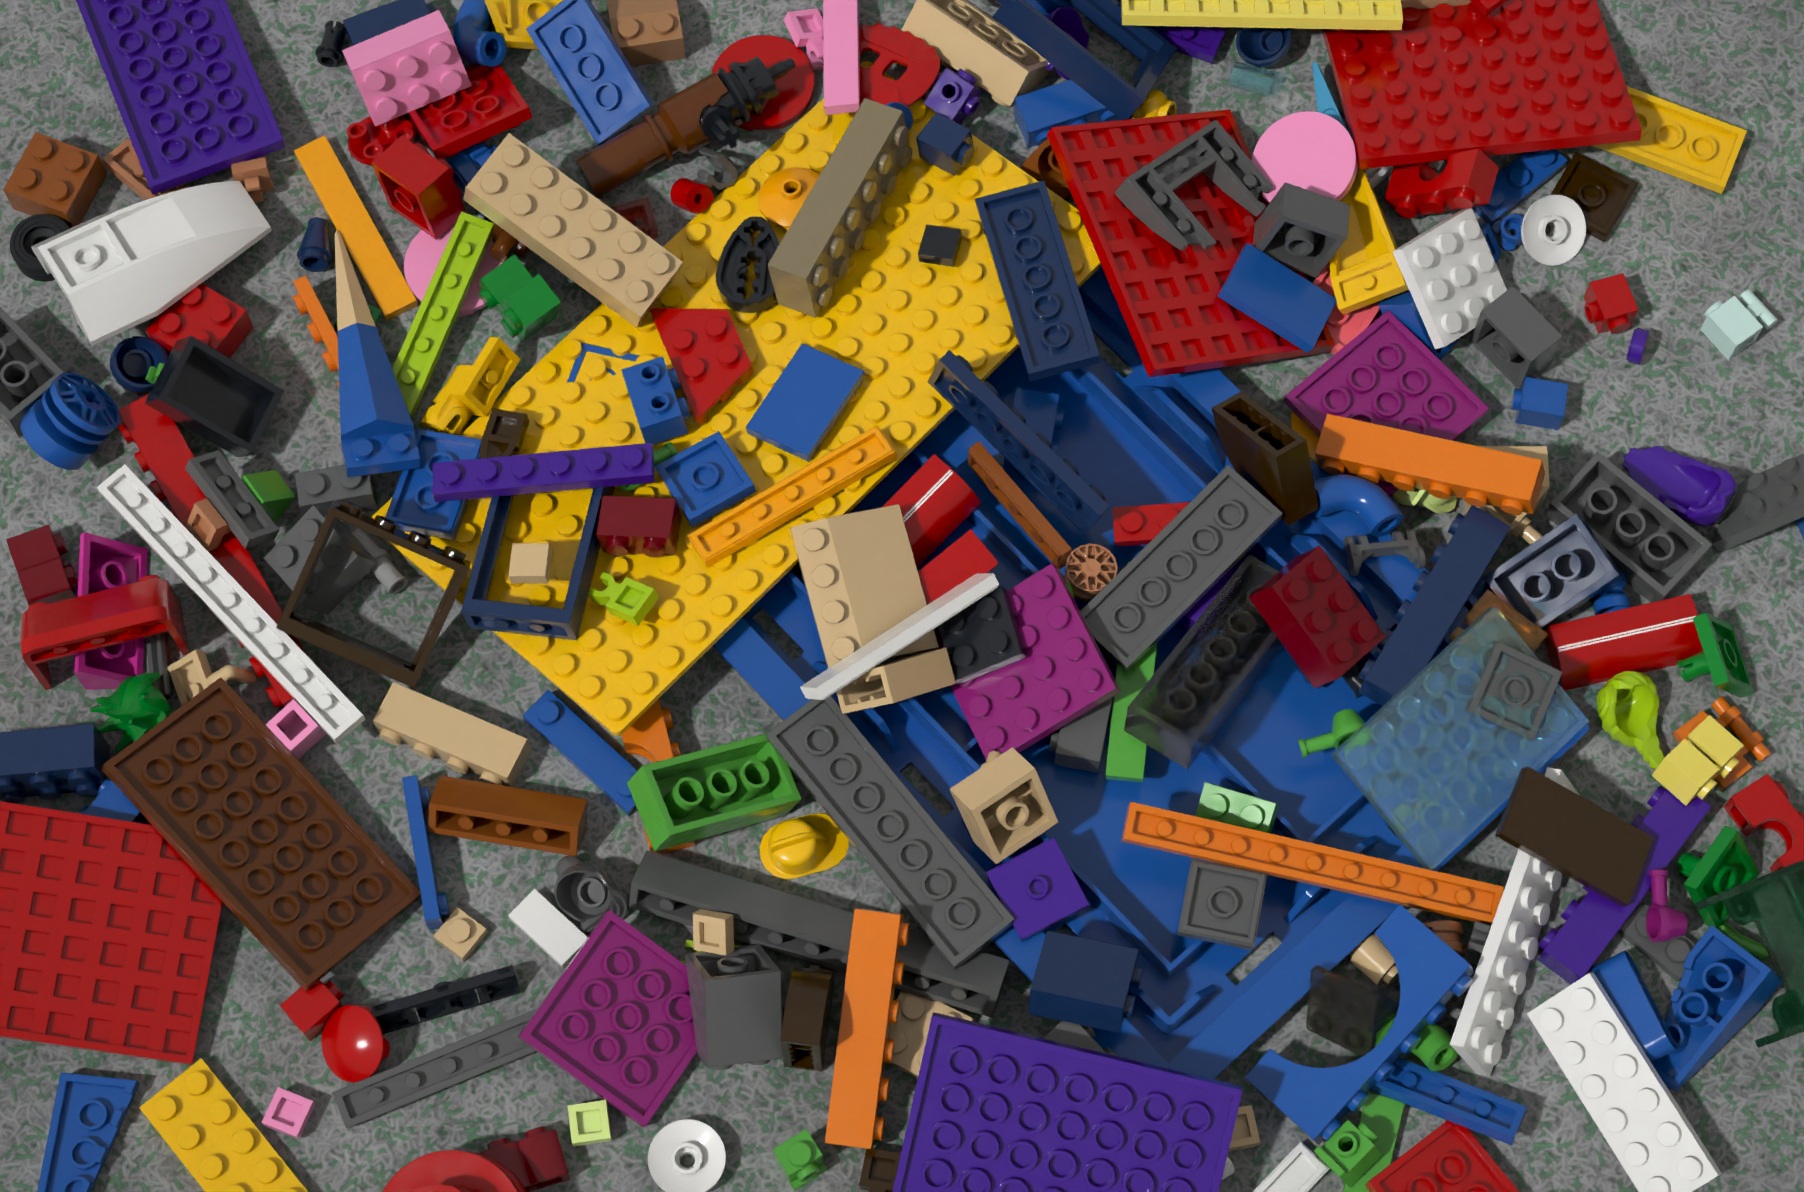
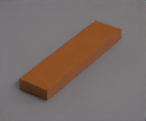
M980 441L972 445L968 451L967 465L1051 563L1056 565L1059 570L1066 565L1068 556L1071 554L1072 548Z

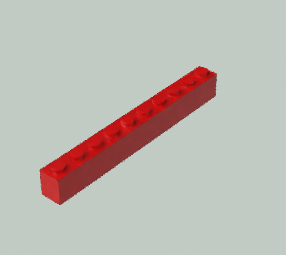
M147 394L118 410L123 420V423L119 424L118 428L127 444L135 441L140 451L134 453V456L144 473L149 470L153 473L156 480L150 482V485L160 501L168 500L172 507L169 511L189 531L186 523L195 502L207 497L185 469L188 460L194 458V455L173 419L145 404L149 395ZM231 531L223 536L219 548L208 552L278 624L283 613L249 552ZM286 633L305 653L297 637ZM238 640L241 647L244 648L245 646ZM254 656L249 658L257 676L261 678L266 675L272 685L265 690L275 708L281 705L285 707L294 698Z

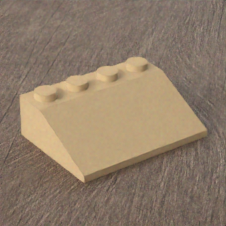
M899 504L828 517L790 527L827 668L835 665L927 605ZM934 629L882 663L938 648Z

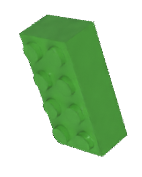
M767 733L641 766L627 784L654 852L785 816L801 800L787 763L767 740Z

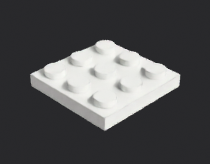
M1472 207L1460 210L1392 251L1435 349L1449 345L1474 329L1481 311L1507 291Z

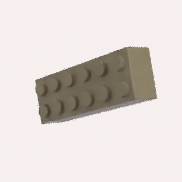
M864 98L768 263V269L779 305L816 318L821 308L829 304L833 295V287L839 278L845 276L849 267V259L855 250L861 248L865 239V231L871 222L874 223L877 220L881 210V203L886 195H890L893 192L897 175L902 167H907L911 160L912 148L909 145L908 128L905 125L902 110Z

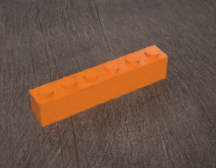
M1327 414L1315 450L1319 466L1324 471L1333 475L1345 472L1363 477L1372 483H1378L1379 480L1390 482L1395 487L1405 491H1413L1414 488L1422 489L1437 498L1449 499L1450 496L1464 499L1468 504L1477 507H1485L1486 504L1500 507L1504 512L1513 515H1521L1522 512L1534 513L1545 476L1543 462L1540 459Z
M862 908L854 909L825 1143L872 1149L875 1146L876 1140L882 1141L885 1117H879L880 1101L887 1102L890 1078H884L885 1062L892 1063L895 1040L888 1039L890 1023L897 1024L900 1001L893 1000L895 984L902 985L905 965L904 962L898 961L900 946H907L909 923L903 922L904 914Z

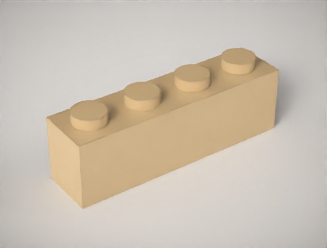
M394 682L373 719L374 725L380 733L379 737L382 740L395 746H399L400 742L413 747L412 751L425 759L432 760L435 756L447 761L446 766L458 773L466 774L467 771H471L480 775L479 779L484 783L513 787L531 751L527 738Z

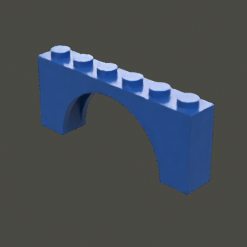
M1401 904L1374 932L1377 939L1392 955L1400 980L1398 1011L1391 1028L1382 1041L1363 1057L1345 1065L1329 1068H1315L1296 1064L1278 1055L1270 1048L1245 1076L1250 1084L1318 1145L1323 1140L1328 1141L1343 1125L1340 1121L1350 1110L1355 1113L1366 1103L1369 1098L1366 1092L1376 1081L1379 1084L1383 1083L1395 1069L1392 1063L1402 1052L1405 1055L1409 1054L1420 1042L1421 1037L1418 1034L1428 1023L1431 1026L1435 1025L1446 1013L1447 1008L1444 1005L1454 994L1457 997L1461 996L1473 982V979L1470 977L1474 973L1472 966Z

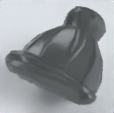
M568 855L557 863L556 874L558 878L554 887L557 904L567 915L581 922V932L590 934L607 910H611L622 919L628 914L630 909L628 894L619 890L609 874L595 864L585 863L579 856Z

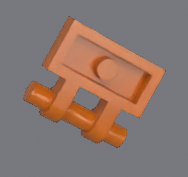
M1723 696L1711 704L1712 708L1720 716L1716 721L1724 728L1729 726L1744 746L1735 757L1740 761L1736 768L1726 778L1719 774L1714 779L1718 783L1716 787L1721 792L1752 769V766L1744 758L1749 752L1759 762H1762L1771 755L1770 750L1763 744L1765 739L1758 731L1753 732L1740 717L1742 712L1736 705L1731 707ZM1704 710L1678 728L1673 733V737L1679 743L1684 739L1688 740V735L1708 715Z

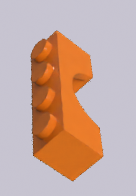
M658 699L622 734L626 753L642 756L652 763L681 756L678 743H670L667 733L668 730L674 729L669 707L661 709ZM645 830L649 849L651 852H654L647 832ZM695 842L684 843L655 851L654 853L662 855L694 847Z

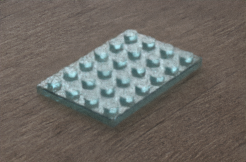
M1496 606L1489 607L1331 754L1424 869L1434 870L1511 796L1522 768L1528 766L1538 771L1589 722L1559 684H1557L1539 728L1531 724L1534 715L1531 710L1536 706H1540L1542 702L1531 703L1523 709L1518 706H1508L1501 699L1484 692L1476 707L1475 714L1466 711L1470 699L1474 698L1480 691L1478 688L1480 684L1479 676L1482 671H1485L1484 663L1489 650L1494 648L1495 644H1492L1493 641H1499L1540 661ZM1500 653L1502 657L1501 665L1491 675L1502 672L1506 667L1507 656L1505 653ZM1536 669L1546 683H1549L1551 675ZM1519 673L1509 674L1505 676L1501 681V683H1503L1507 678L1511 676H1519L1527 681L1530 688V683L1528 679L1524 675ZM1505 688V695H1506L1507 699H1508L1509 701H1511V702H1514V703L1520 702V701H1522L1523 698L1525 697V695H1522V696H1521L1519 699H1517V700L1512 699V698L1509 697V695L1507 694L1506 688ZM1480 709L1498 716V721L1492 723L1481 718ZM1505 719L1526 730L1531 729L1537 732L1534 741H1530L1522 729L1518 727L1502 728L1499 725ZM1511 731H1517V732H1519V733L1521 734V736H1520V735H1517V734H1515V733H1513V732H1511Z

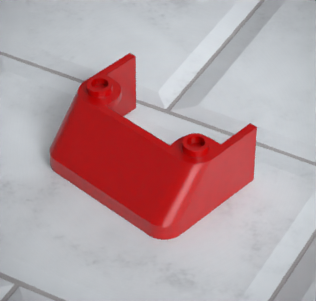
M158 575L144 576L136 583L54 603H34L21 616L20 647L22 658L45 690L52 689L47 662L50 660L168 631L183 656L190 653L180 601L169 581L161 579Z

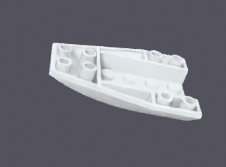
M225 181L169 192L99 215L31 247L46 273H52L70 302L77 323L90 344L94 346L158 316L272 230L240 181Z

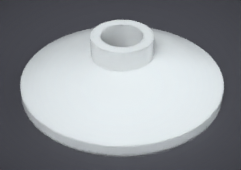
M1547 195L1535 201L1527 210L1521 226V237L1525 250L1535 261L1544 265H1561L1571 260L1581 249L1586 236V221L1581 208L1575 201L1563 195ZM1549 223L1551 231L1546 236L1545 229L1547 224Z
M684 1119L666 1125L655 1135L649 1147L648 1167L655 1183L665 1192H707L718 1183L725 1169L726 1152L720 1136L709 1125L697 1120ZM684 1155H692L695 1158V1163L693 1166L685 1168L680 1164L681 1158Z

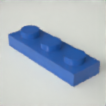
M1557 149L1524 152L1497 174L1489 204L1473 206L1472 210L1492 227L1495 221L1501 220L1562 170L1568 160Z

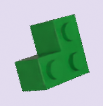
M515 254L480 279L479 288L481 291L478 294L481 300L490 310L495 308L503 318L500 322L512 338L517 336L523 343L556 319L561 301L540 274L535 277L531 276Z

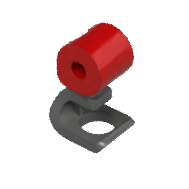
M701 147L699 153L714 166V175L700 169L697 173V179H678L673 184L670 193L671 201L675 206L695 214L704 212L713 202L714 195L710 190L711 187L721 190L733 185L737 179V170L722 153L706 147Z

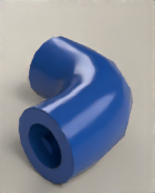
M463 0L453 24V40L463 59L479 66L492 67L501 64L504 60L506 43L501 34L488 31L492 19L484 0Z
M1339 474L1314 480L1319 509L1313 511L1312 515L1316 518L1336 511H1349L1358 515L1363 520L1374 537L1383 536L1391 532L1401 524L1404 515L1388 494L1380 486L1363 477Z

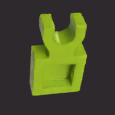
M605 572L602 573L600 579L607 588L603 591L591 588L588 592L594 603L605 605L610 614L637 626L640 625L659 598L656 590L628 577H625L622 583L619 584L616 583L612 575Z

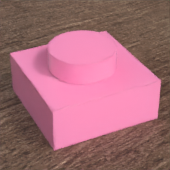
M278 1087L261 1123L268 1128L299 1140L316 1104L310 1099Z

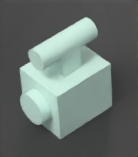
M1747 289L1738 299L1733 296L1724 304L1721 301L1714 303L1704 313L1706 319L1700 330L1729 361L1756 341L1763 326L1768 330L1778 319L1750 289Z

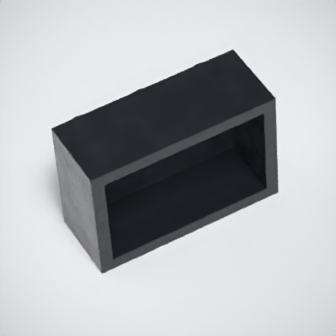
M189 336L176 341L145 404L236 457L253 453L284 390L195 337Z

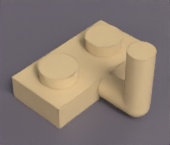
M194 650L168 666L181 706L220 677L226 683L232 680L253 684L257 679V674L254 670L233 665H226L212 673L205 651Z

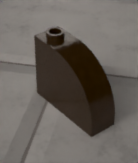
M1242 391L1212 407L1218 436L1233 468L1283 513L1281 518L1283 522L1289 526L1319 509L1308 445L1305 438Z
M817 965L794 966L787 993L780 1038L784 1067L822 1072L835 983L834 971Z

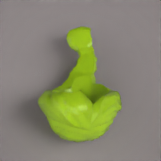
M1636 671L1621 672L1609 679L1604 687L1598 691L1596 710L1602 720V728L1610 734L1612 740L1619 741L1622 745L1636 748L1643 755V761L1649 763L1651 769L1656 770L1665 758L1656 732L1659 708L1656 684L1644 673Z

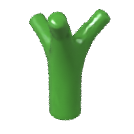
M1725 921L1723 925L1718 927L1719 931L1752 956L1764 961L1767 959L1770 953V946L1740 934L1728 921Z

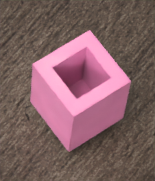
M294 699L265 724L298 759L326 734Z

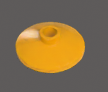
M793 167L783 169L770 176L762 185L758 197L759 207L763 216L776 226L789 228L820 175L806 168Z

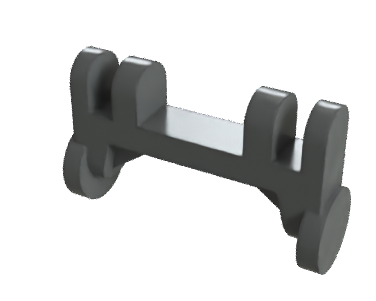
M1414 530L1406 531V540H1404L1401 531H1393L1392 541L1369 543L1367 536L1364 534L1357 535V545H1355L1352 536L1344 537V547L1348 557V571L1351 576H1357L1361 564L1372 557L1402 555L1408 558L1411 563H1414L1416 569H1423L1425 567V553L1423 548L1419 547Z

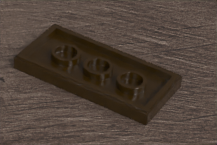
M1528 766L1522 768L1495 834L1496 837L1621 907L1627 906L1630 903L1654 837Z

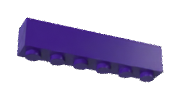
M1660 785L1647 802L1652 809L1646 817L1638 813L1631 823L1632 826L1654 837L1629 905L1621 907L1583 886L1582 888L1588 892L1581 902L1573 899L1560 916L1566 920L1565 924L1559 931L1552 927L1543 938L1539 946L1544 951L1538 958V961L1569 984H1573L1584 977L1651 888L1649 870H1664L1712 807L1711 805L1696 796L1685 806L1670 791Z

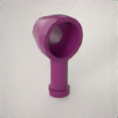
M1649 870L1652 905H1650L1646 915V931L1651 942H1667L1684 936L1687 931L1686 914L1683 911L1668 906V870Z

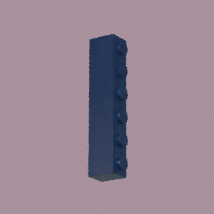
M1471 505L1465 516L1458 513L1448 530V533L1453 535L1449 543L1440 542L1430 561L1435 563L1430 573L1425 570L1422 571L1412 588L1418 592L1412 602L1407 599L1404 600L1395 616V619L1400 621L1396 629L1393 631L1387 628L1384 633L1386 637L1378 643L1377 648L1382 651L1377 660L1369 657L1358 677L1364 681L1359 693L1391 712L1399 714L1503 543L1511 526Z

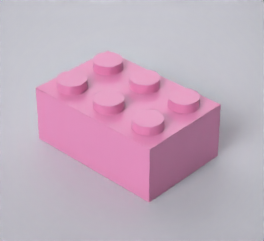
M439 10L342 50L375 126L472 86L451 32Z

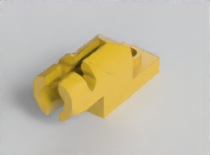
M489 337L473 365L461 364L455 367L444 387L434 398L433 401L436 404L427 409L419 425L421 428L433 427L432 431L460 435L472 415L487 416L521 359L500 337Z

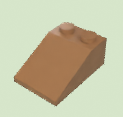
M607 0L612 36L631 67L686 59L677 0Z

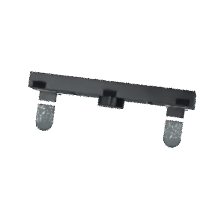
M492 949L487 956L490 972L453 983L447 981L440 982L433 989L396 1000L394 999L392 986L388 982H381L377 986L380 1004L371 1007L372 1014L378 1021L382 1033L386 1034L519 994L521 991L513 965L505 966L502 952L498 949Z

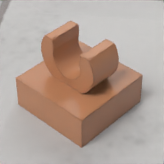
M266 157L231 165L234 181L242 183L254 203L264 201L263 192L274 190Z
M207 498L195 502L186 527L207 551L219 548L223 536L229 534L231 529Z

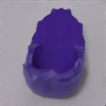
M1660 446L1646 447L1642 450L1631 448L1629 453L1624 455L1625 460L1622 466L1629 473V477L1683 521L1699 526L1713 525L1722 517L1732 497L1735 495L1736 483L1733 476L1727 470L1720 467H1712L1693 458L1684 457L1679 453L1669 452Z

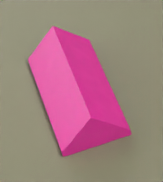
M86 532L80 534L78 597L136 583L140 578L147 576L148 549ZM144 637L75 654L74 674L86 690L116 689L125 678L143 674Z

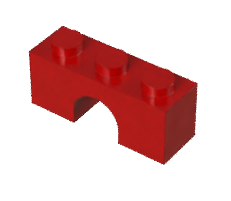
M1479 148L1450 154L1447 165L1440 175L1427 163L1397 165L1393 167L1384 201L1396 210L1398 215L1404 218H1415L1416 216L1432 213L1440 214L1444 211L1461 208L1469 209L1473 206L1489 204L1499 167Z
M1767 773L1733 795L1724 806V809L1746 837L1760 829H1770L1777 832L1783 838L1786 846L1785 854L1780 856L1770 869L1793 899L1804 892V814L1795 810L1788 801V794L1785 788L1778 781H1773Z

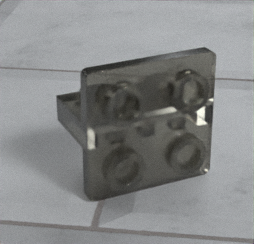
M1319 965L1311 969L1306 1028L1363 1057L1375 1048L1377 1032L1396 1017L1399 1002L1337 971L1331 972Z

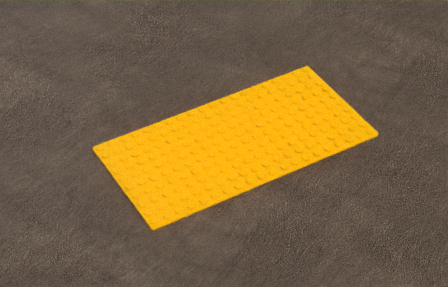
M864 61L860 64V66L865 68L873 65L870 61ZM884 73L883 76H885V77H887V78H889V79L895 80L894 78H892L891 76H889L887 73ZM823 98L736 179L733 185L723 190L704 212L696 215L663 246L683 261L677 277L653 308L727 309L751 362L754 373L743 384L736 386L732 395L724 403L718 401L706 413L707 419L699 425L696 423L682 387L674 390L677 399L685 398L690 418L684 419L688 433L654 444V451L664 447V444L671 442L678 454L719 431L753 482L756 492L694 527H691L680 510L682 518L676 555H664L659 558H653L645 554L628 553L625 556H614L603 552L600 546L590 590L593 588L597 591H603L607 588L600 579L602 573L605 572L612 575L616 583L621 584L625 577H628L654 588L659 595L658 600L639 626L610 614L605 605L594 603L588 595L577 640L492 631L614 736L622 735L799 562L790 527L848 514L955 410L927 382L940 358L949 350L955 356H962L972 366V372L983 382L1019 347L977 211L975 199L1039 181L974 135H972L975 149L971 161L966 166H962L955 176L922 160L919 156L916 137L935 113H937L925 105V100L922 98L909 107L913 115V124L908 131L909 145L912 148L911 160L906 168L902 167L893 192L885 196L881 203V210L877 220L869 224L865 231V239L861 248L853 252L849 259V267L845 276L837 280L833 287V295L829 304L821 308L816 318L779 305L778 302L768 309L756 313L735 311L728 307L720 297L716 284V271L723 248L738 226L749 217L757 216L767 220L763 216L758 202L759 192L764 182L776 172L793 167L806 168L820 175L856 112L826 115ZM1047 188L1079 289L1102 265L1078 209ZM767 220L780 244L789 228L776 226ZM926 224L961 229L962 240L954 267L919 262L918 251ZM754 231V235L750 237L753 246L758 233H761L760 231ZM755 260L751 261L750 266H747L749 280L745 282L748 293L744 296V299H750L751 294L754 293L752 281L756 279L754 264L757 261ZM601 303L493 404L487 416L478 417L459 436L482 439L492 409L495 408L524 413L529 418L530 422L520 451H513L511 456L644 444L645 441L621 370L662 356L667 370L673 368L651 313L649 312L636 328L604 303ZM581 343L611 349L617 356H624L628 353L639 355L636 361H630L586 351L575 381L567 382L575 359L582 353ZM802 343L859 368L865 374V379L810 462L747 434L746 430L747 424ZM607 368L613 370L616 375L607 372ZM876 425L895 449L896 459L709 568L705 566L688 540V534ZM655 468L654 482L643 483L638 488L630 491H623L618 486H615L613 496L673 498L658 476ZM586 488L514 495L487 600L563 609L593 489ZM492 497L469 499L455 540L426 535L432 539L430 544L443 550L445 546L456 548L465 553V559L470 561V568L455 599L462 606ZM392 498L371 518L375 519L377 515L386 517ZM387 541L445 591L454 572L453 569ZM512 543L550 544L552 556L548 583H511L508 575Z

